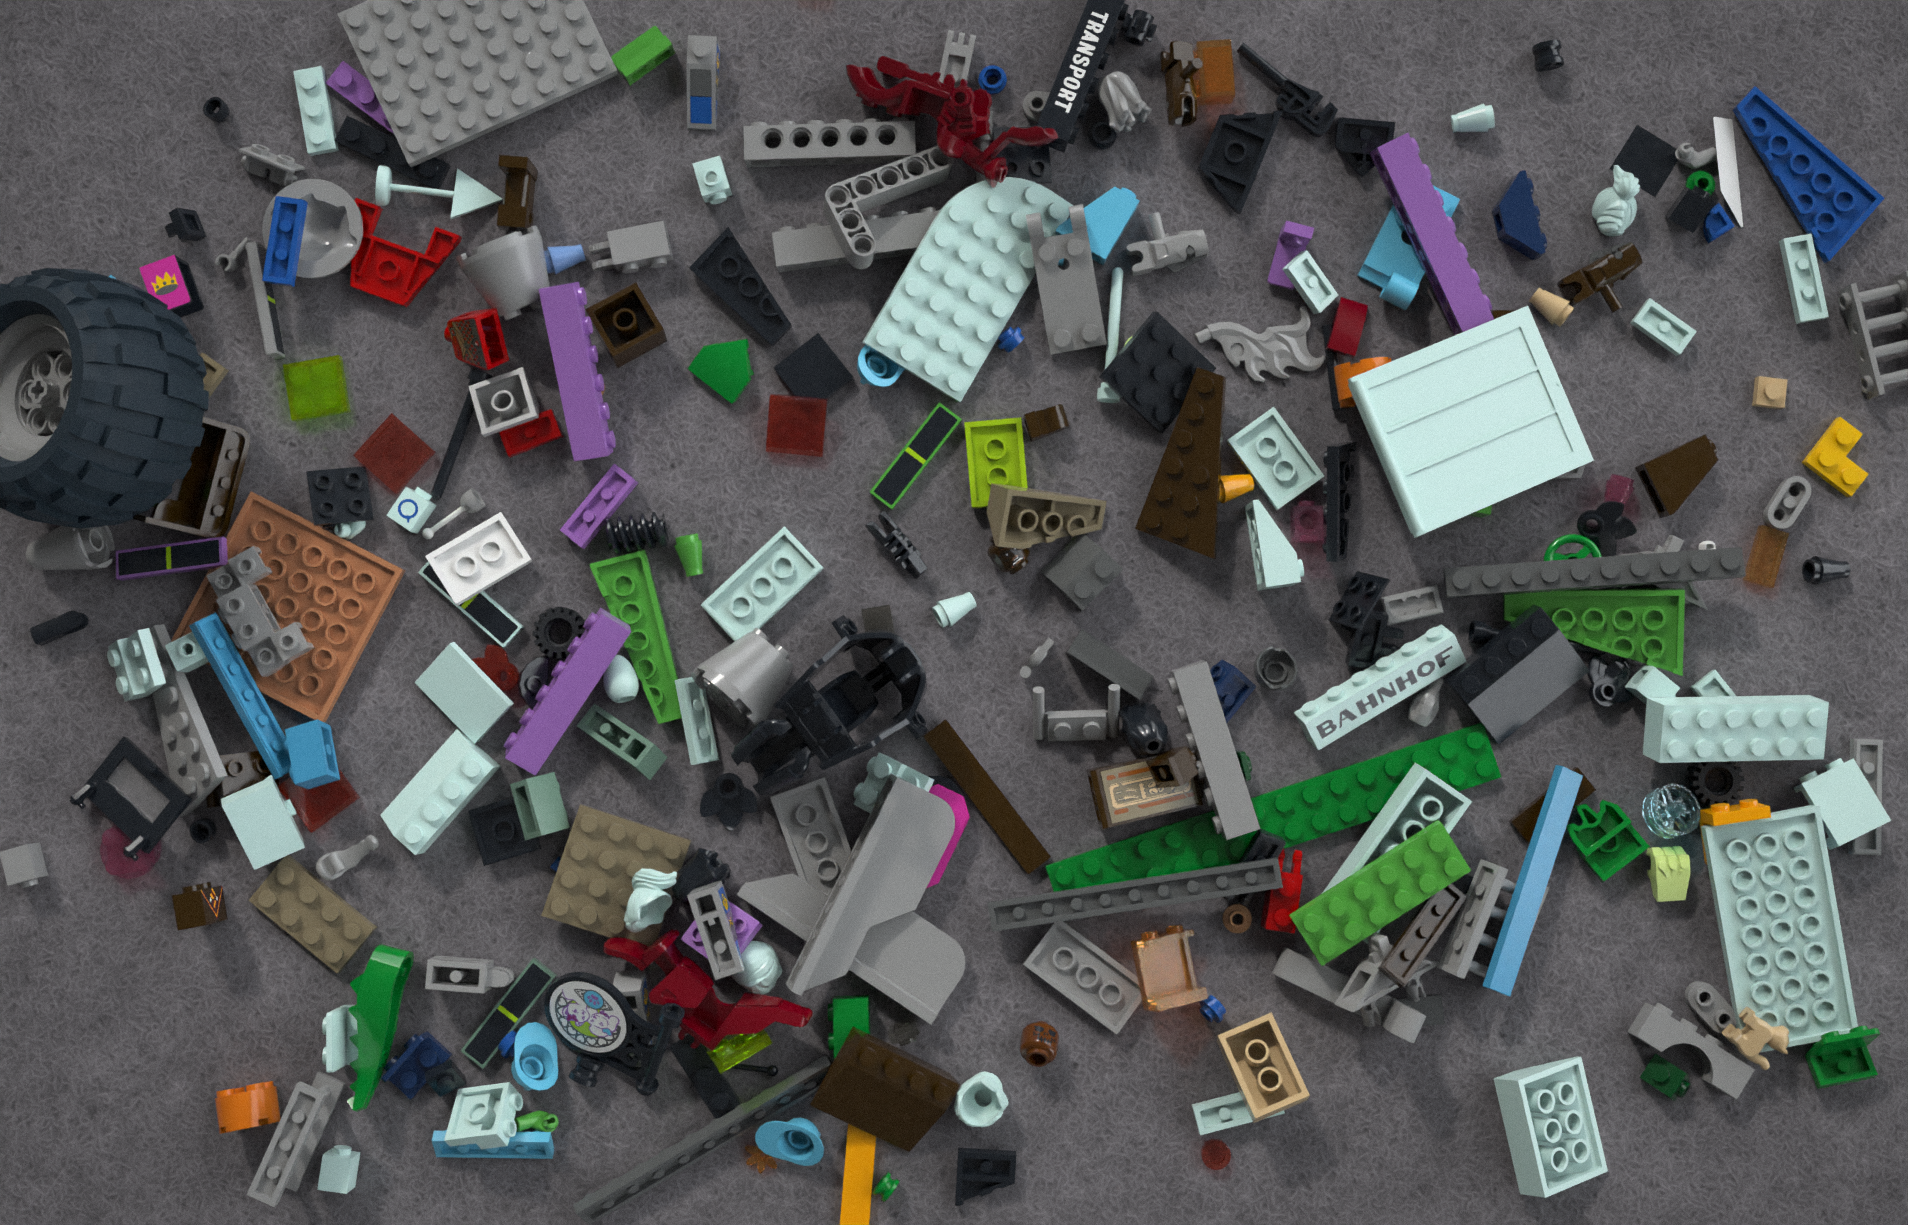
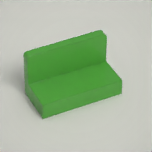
M653 26L611 56V59L631 86L676 52L666 35L663 36L657 26Z

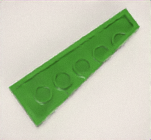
M646 550L589 564L601 594L605 598L611 612L610 614L630 625L631 633L624 642V646L643 685V690L658 724L682 719L675 685L678 675Z

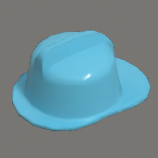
M867 345L863 347L858 356L857 371L861 377V384L867 383L879 387L890 386L905 370Z
M537 1022L527 1023L519 1029L515 1036L514 1060L511 1072L515 1081L524 1090H547L555 1084L558 1078L556 1039L548 1027Z
M793 1118L788 1122H766L758 1128L755 1134V1142L758 1148L765 1154L802 1166H811L818 1163L824 1155V1146L820 1139L821 1133L813 1122L805 1118Z

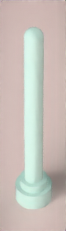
M1120 267L1112 270L1105 369L1117 356L1123 284V270ZM1104 382L1097 389L1098 402H1120V397Z

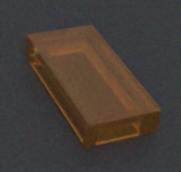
M1764 525L1758 526L1745 570L1746 576L1743 577L1744 581L1767 588H1774L1789 533Z

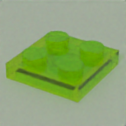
M335 355L283 364L292 421L297 422L351 412L342 356Z
M763 1029L755 1034H738L729 1041L727 1038L722 1039L717 1047L707 1054L721 1074L771 1045L772 1041Z

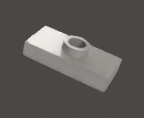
M1437 585L1379 598L1382 611L1389 615L1386 626L1444 613Z

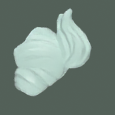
M1614 165L1613 187L1601 191L1597 195L1592 207V216L1597 220L1598 229L1607 236L1622 235L1624 230L1633 222L1637 212L1634 196L1639 192V179L1634 177L1632 173L1623 171L1618 165Z
M642 868L635 873L632 878L634 891L628 900L624 916L626 928L630 932H641L648 925L660 924L663 921L664 912L672 904L671 895L663 890L676 883L677 872L673 871L670 874H665L654 869Z

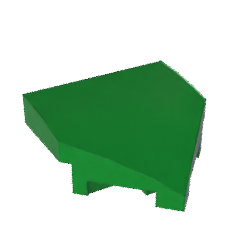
M748 339L703 346L688 367V370L731 404L735 403L751 381L750 376L754 375L750 366Z

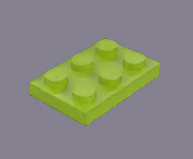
M1021 417L964 422L972 509L986 508L988 506L991 483L1028 488Z

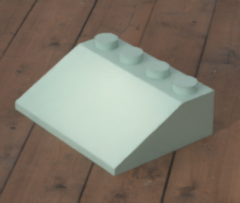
M1577 1056L1515 1070L1494 1078L1520 1194L1546 1198L1608 1171L1581 1057Z

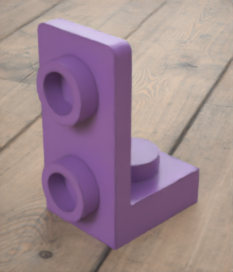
M1286 220L1280 230L1267 282L1269 284L1291 290L1295 288L1282 269L1301 251H1305L1307 244L1312 238L1313 227Z

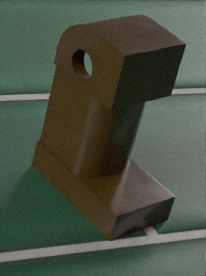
M499 155L498 167L506 175L503 205L499 204L497 226L500 230L527 232V228L533 226V203L538 170L528 157Z

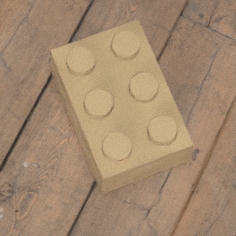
M1272 1012L1217 1036L1219 1048L1253 1123L1308 1100L1310 1094Z

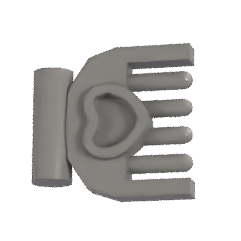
M1048 638L1042 646L1039 645L1028 659L1027 665L1021 667L1020 675L1023 678H1028L1031 675L1032 669L1038 666L1046 657L1047 651L1054 644L1052 639Z

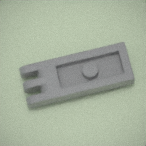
M948 30L939 71L941 73L939 81L943 83L946 75L952 74L955 79L954 88H957L960 85L961 79H968L976 35L971 34L968 41L969 44L965 45V33H959L958 42L956 43L953 42L954 31Z

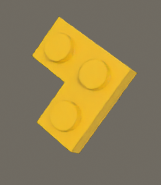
M1841 417L1835 418L1802 461L1805 466L1847 498L1855 493L1869 475L1846 457L1863 434Z

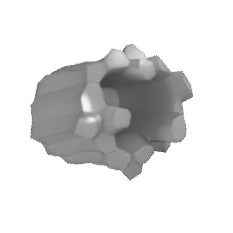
M1116 71L1106 75L1098 83L1097 95L1099 101L1108 113L1109 126L1115 132L1119 133L1122 130L1129 132L1137 120L1142 123L1148 120L1152 109L1141 99L1135 83L1127 74Z

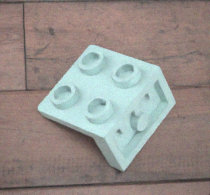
M354 1005L340 1006L327 1012L326 1017L323 1019L322 1031L326 1035V1047L323 1049L322 1061L326 1065L327 1073L335 1072L358 1059V1048L349 1039L350 1036L358 1033L357 1020L348 1011L349 1007Z

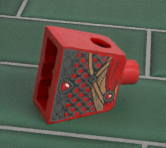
M496 308L469 311L448 320L444 337L446 341L452 343L455 357L458 360L484 370H490L509 361Z

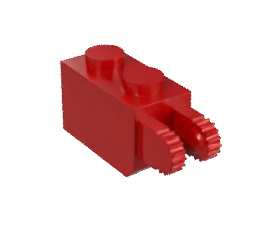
M1283 848L1278 857L1283 888L1265 891L1261 926L1269 930L1295 933L1296 926L1289 915L1299 907L1303 875L1300 874L1302 851H1294L1291 872L1282 871L1285 858Z

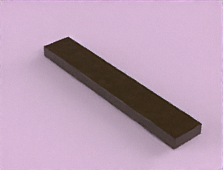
M946 719L923 736L1027 874H1030L1051 857Z

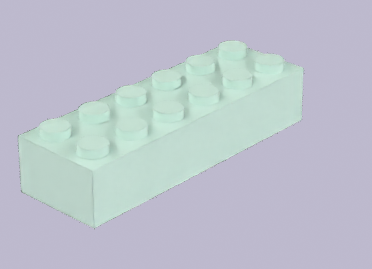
M1811 695L1647 698L1643 755L1659 763L1824 759L1829 702Z
M1415 762L1323 893L1436 820L1442 822L1449 834L1472 801ZM1365 938L1363 941L1368 944V938Z

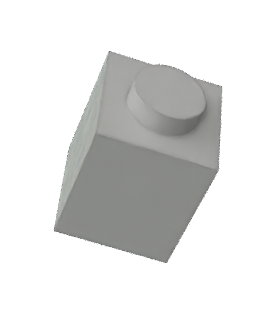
M40 842L0 852L8 886L19 884L20 889L38 885L39 878L48 876Z

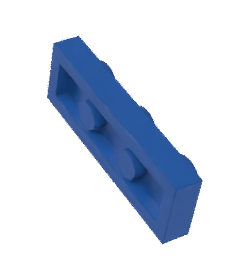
M275 197L262 281L265 283L295 286L308 202L303 199Z

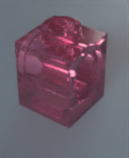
M1315 501L1297 502V506L1290 509L1291 543H1320L1324 541L1323 506H1315ZM1302 515H1308L1312 518L1313 526L1311 529H1305L1301 526L1300 517Z

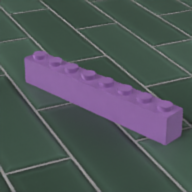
M1406 133L1372 150L1370 155L1455 336L1494 320L1490 311L1492 310V305L1489 298L1481 292L1478 285L1480 284V279L1477 272L1470 268L1466 259L1468 258V253L1465 246L1458 242L1454 233L1456 232V227L1451 217L1446 216L1442 207L1444 201L1440 192L1434 190L1430 181L1432 179L1431 172L1426 164H1422L1418 155L1420 152L1416 140L1413 137L1411 138L1409 133Z

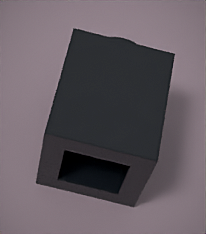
M1696 185L1692 190L1685 186L1665 217L1694 233L1714 204L1707 199L1710 193Z

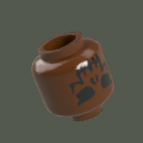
M1043 1021L1028 1024L1023 1028L1019 1049L1021 1056L1030 1065L1042 1067L1051 1063L1056 1058L1058 1051L1059 1035L1057 1030Z

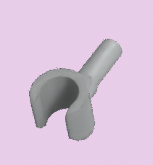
M246 237L229 255H219L215 260V264L222 266L228 259L229 264L224 271L234 272L238 267L237 259L246 249V243L251 241Z

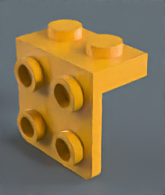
M1757 799L1740 800L1739 804L1735 805L1717 803L1712 804L1711 808L1698 810L1700 830L1701 826L1704 825L1718 826L1771 818L1770 806L1758 803ZM1701 831V838H1702V845H1703V853H1704V861H1705V864L1707 865L1706 853H1705L1704 842H1703V836H1702V831Z

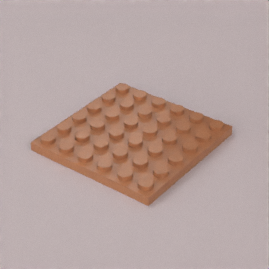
M250 492L226 537L228 560L252 546L260 548L262 553L259 556L264 565L270 567L273 573L253 584L259 588L280 628L283 629L294 622L301 623L303 628L300 630L307 642L312 643L315 648L294 659L274 674L262 677L248 651L239 649L235 643L234 645L260 692L314 720L318 719L325 723L406 570L348 540L338 537L330 531L323 530L320 526H314L313 522L254 492ZM219 568L209 569L206 575L214 572ZM206 576L171 640L172 642L191 633L189 625L211 614H218L220 607L216 600L219 598ZM219 616L231 640L233 641L232 634L234 632L232 631L229 623L226 624Z

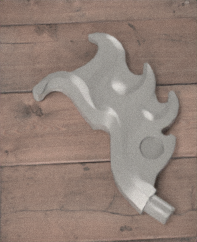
M1306 306L1299 308L1301 319L1297 324L1267 327L1262 334H1256L1248 328L1233 322L1210 324L1206 326V329L1194 334L1198 344L1209 339L1216 340L1221 345L1226 359L1234 367L1239 366L1240 362H1244L1246 374L1255 382L1263 383L1265 380L1259 375L1260 371H1266L1279 379H1288L1289 375L1283 372L1285 367L1290 366L1301 371L1310 372L1318 369L1325 359L1324 355L1320 358L1313 357L1307 349L1306 332L1310 328L1311 320Z

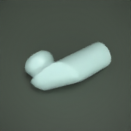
M366 521L338 523L334 528V533L345 540L352 539L364 530Z

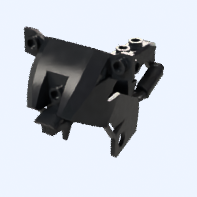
M844 615L833 621L832 625L842 640L821 659L817 660L775 704V707L777 709L782 708L787 716L781 720L769 719L760 721L734 747V751L731 753V757L737 766L742 762H750L759 774L758 782L753 785L756 792L761 796L765 794L770 795L801 779L808 769L810 758L815 755L821 761L819 767L823 771L876 746L881 740L904 726L908 728L916 739L921 737L928 729L924 717L916 710L926 694V671L922 666L920 657L910 644L904 642L900 636L883 629H872L856 634L858 632L857 626ZM855 645L870 651L879 663L876 668L864 677H861L857 671L853 670L838 676L818 691L810 682L842 651L845 653ZM892 681L901 693V706L903 710L892 718L893 722L854 742L848 733L863 723L874 712L879 704L874 693ZM772 734H776L774 737H772V738H771L770 740H768L766 743H764L763 745H761V744H762L767 738H769ZM793 758H795V762H794V763H792V764H790V765L784 767L783 769L777 771V770H778L779 768H781L783 765H785L786 763H788L789 761H791Z

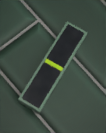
M533 958L461 1049V1052L484 1069L498 1052V1045L509 1032L516 1029L557 975L539 960Z

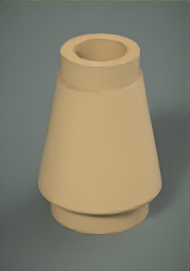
M1540 287L1529 300L1551 325L1555 323L1559 327L1574 310L1569 305L1570 301Z

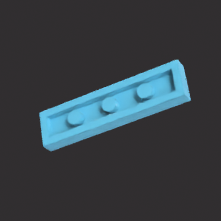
M447 1130L433 1132L432 1144L436 1157L553 1159L554 1145L551 1132H541L538 1130L516 1132L514 1137H510L508 1146L481 1149L476 1143L450 1147L444 1141Z

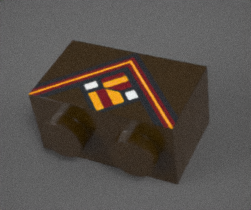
M211 882L182 887V894L172 895L178 931L228 920L222 885L212 887Z

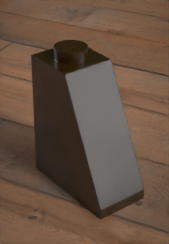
M1706 434L1635 467L1660 518L1674 514L1717 463L1716 446L1711 439L1707 438Z

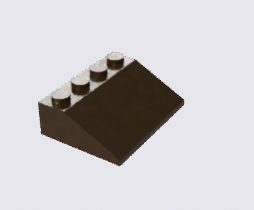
M853 1026L810 1105L910 1152L946 1112L960 1084L950 1073Z

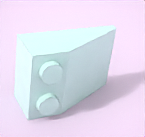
M1259 499L1251 501L1245 506L1257 590L1281 588L1300 583V577L1304 576L1302 560L1297 559V553Z

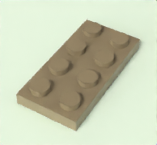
M290 855L285 856L248 900L337 974L344 969L377 928Z

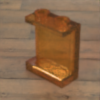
M1182 924L1166 927L1165 933L1158 934V931L1144 932L1140 934L1141 939L1131 941L1145 1011L1160 1012L1208 999L1206 987L1197 986L1188 941V937L1195 935L1194 929H1183Z

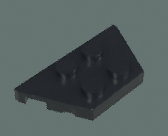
M1273 111L1266 114L1251 112L1244 113L1243 115H1220L1197 170L1234 212L1239 215L1243 210L1282 115L1281 111Z

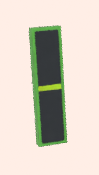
M939 402L874 485L870 494L893 510L961 423L962 419Z

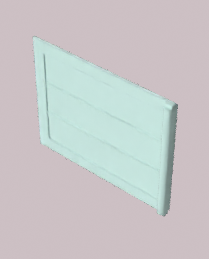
M1528 306L1348 379L1349 389L1408 528L1414 538L1594 461Z

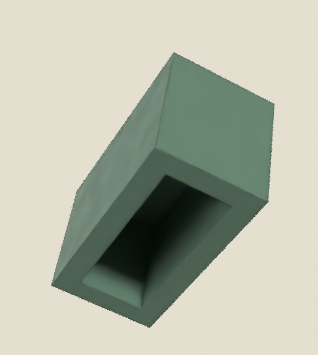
M555 772L510 784L525 840L570 828L568 814L563 805L560 785L556 779Z

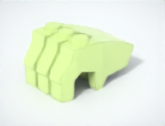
M1681 846L1648 848L1647 856H1650L1651 870H1647V875L1650 878L1653 896L1656 901L1686 900L1690 879L1689 855L1686 854Z

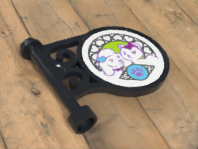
M571 972L562 975L550 986L544 1000L547 1021L554 1033L567 1046L581 1054L594 1057L636 1080L635 1086L641 1095L649 1096L657 1091L659 1083L655 1077L673 1029L681 1025L685 1015L684 1009L680 1005L675 1003L664 1004L658 1017L662 1026L651 1024L633 1011L625 996L613 984L597 975L586 972ZM653 1036H657L655 1045L648 1044ZM620 1053L621 1060L614 1057V1055ZM629 1053H633L635 1056L632 1058ZM641 1061V1067H635Z

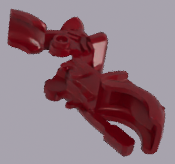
M881 56L877 62L878 71L900 79L906 77L913 79H906L896 86L886 89L877 80L871 68L857 67L852 64L846 65L850 84L856 91V96L862 98V104L877 108L878 104L887 107L886 113L897 117H902L903 114L919 116L920 113L930 114L938 122L937 145L939 150L946 156L962 159L971 168L984 175L988 184L993 188L996 187L997 182L1002 183L1007 175L1008 168L1005 157L996 156L1010 142L1025 146H1041L1058 139V135L1053 128L1043 129L1039 126L1018 128L1012 126L1007 132H1003L984 151H981L973 144V141L990 134L989 117L992 98L987 90L979 88V90L973 92L972 88L967 86V80L961 79L959 87L954 88L955 79L952 74H947L942 83L939 81L940 72H934L933 75L925 72L923 74L910 69L906 63L887 56Z

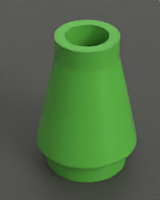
M698 533L676 537L677 545H674L685 569L686 577L702 574V540H699Z

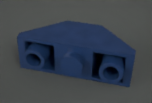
M1523 170L1512 178L1492 210V216L1498 239L1531 260H1536L1546 253L1547 240L1545 234L1540 231L1538 223L1540 221V211L1533 202L1532 194L1534 188L1532 180L1527 178L1526 170Z

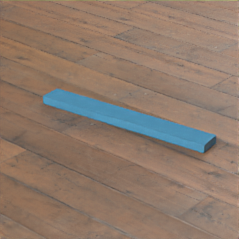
M1555 766L1482 985L1506 996H1511L1583 778L1582 775L1564 766Z

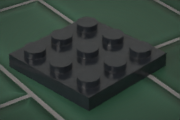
M1153 311L1099 378L1158 433L1163 434L1180 413L1197 367L1210 372H1214L1216 367L1161 314Z

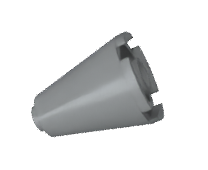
M59 526L31 542L27 547L26 559L37 570L102 569L112 563L113 558L109 559L110 551L115 550V545L108 526L81 529Z

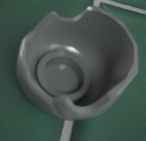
M1269 646L1261 651L1253 665L1254 677L1262 687L1273 691H1282L1291 686L1298 673L1296 661L1288 650Z

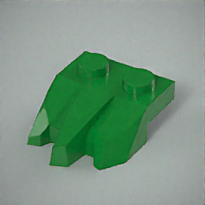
M1605 800L1600 802L1598 813L1594 812L1586 804L1576 806L1582 820V825L1578 826L1571 823L1566 826L1578 854L1602 883L1650 847L1631 825L1632 821L1617 804Z

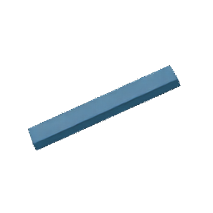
M211 614L189 625L274 779H277L287 774L291 767V761L284 745L286 737L218 614Z

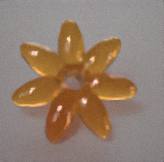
M757 1144L756 1146H745V1150L752 1154L746 1161V1164L753 1165L758 1162L757 1169L760 1174L763 1173L766 1164L773 1169L777 1168V1164L772 1156L767 1154L761 1156V1153L764 1152L758 1148Z

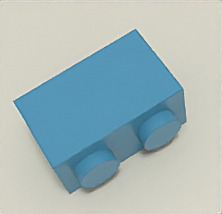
M317 719L285 729L286 740L284 745L291 761L289 774L295 785L311 789L340 780L329 724Z

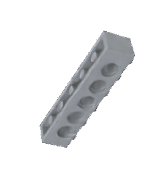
M903 117L894 118L892 122H881L880 119L869 118L865 119L862 123H853L849 119H840L836 123L824 124V121L811 120L807 124L782 121L779 122V125L753 122L750 126H743L744 160L747 167L893 163L916 154L915 121H909L908 118ZM884 135H891L895 139L890 145H884L879 140ZM856 136L866 138V142L861 146H855L851 143L852 139ZM827 137L838 139V142L832 147H827L823 144ZM777 138L781 141L777 148L772 149L766 146L770 139ZM807 138L809 140L807 146L803 148L795 146L797 139Z

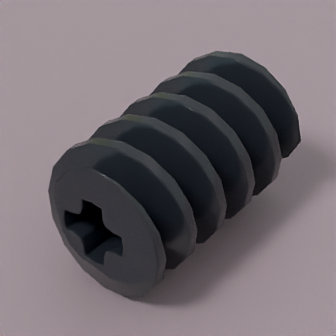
M652 512L651 520L647 521L644 513H641L639 522L635 521L633 515H629L628 524H625L621 516H619L617 524L614 526L610 518H606L605 527L608 546L610 550L613 547L616 553L622 552L623 545L628 552L633 551L634 544H636L639 550H644L646 542L651 549H654L657 545V540L662 547L668 545L667 524L664 514L662 519H659L656 513Z

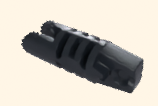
M882 511L878 519L890 534L887 536L874 521L865 525L866 529L902 570L906 569L915 579L918 578L928 568L920 558L922 554L913 546L909 538L902 533L892 518L885 511Z

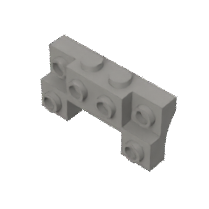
M252 546L227 560L228 564L206 575L219 598L216 600L220 607L218 609L219 616L226 624L229 623L234 632L232 634L234 643L239 649L248 651L261 676L268 677L315 647L305 639L300 630L303 628L301 623L294 622L283 629L278 625L259 588L253 584L273 572L270 567L264 565L259 556L262 553L260 548Z

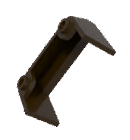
M203 417L201 428H205L201 445L200 447L196 446L190 458L192 465L183 479L178 501L164 499L161 503H157L154 506L151 518L137 514L133 516V519L207 538L222 537L229 526L250 446L248 432L243 428Z

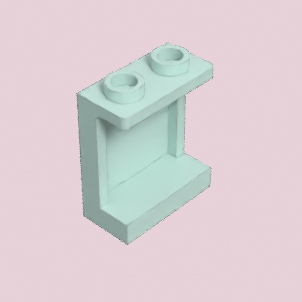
M1839 758L1825 765L1826 772L1818 775L1816 771H1813L1799 778L1802 784L1794 787L1796 793L1799 791L1803 793L1809 805L1820 806L1823 827L1829 836L1826 838L1829 850L1839 847L1891 821L1854 758L1845 763Z

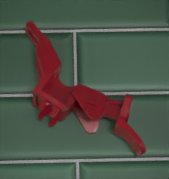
M670 929L652 942L649 947L623 937H613L604 943L603 951L607 955L627 960L641 971L654 961L665 972L666 977L650 991L649 999L654 1004L675 1003L685 1008V1015L680 1025L682 1029L678 1037L680 1040H683L685 1034L693 1036L695 1040L692 1042L691 1048H697L702 1043L713 1051L727 1035L755 1034L773 1022L804 1027L813 1015L810 1008L786 1001L783 998L745 992L736 1003H723L715 995L712 988L714 985L712 979L687 956L683 957L673 943L680 935L677 929Z

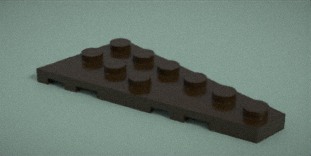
M1197 367L1135 529L1216 559L1217 513L1222 461L1221 443H1223L1222 422L1225 407L1226 378Z

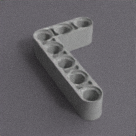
M936 146L828 187L825 193L823 212L851 266L856 269H866L873 262L876 248L875 239L861 213L946 181L950 176L954 158L944 155ZM938 162L943 164L944 166H938L935 163ZM909 172H916V173L919 174V175H918V176H914V175L910 174ZM888 181L893 183L894 185H887L884 182ZM858 191H865L868 195H861ZM837 200L840 201L842 204L837 205L832 203L831 201ZM849 224L854 226L855 228L848 229L844 227V225ZM856 249H864L867 253H859Z
M1287 947L1283 948L1272 972L1276 976L1333 1003L1336 1002L1350 977L1325 965L1321 966L1319 962ZM1386 994L1378 998L1376 1004L1382 1022L1380 1023L1375 1020L1374 1022L1392 1034L1414 1043L1426 1015ZM1360 1009L1354 1012L1362 1016Z

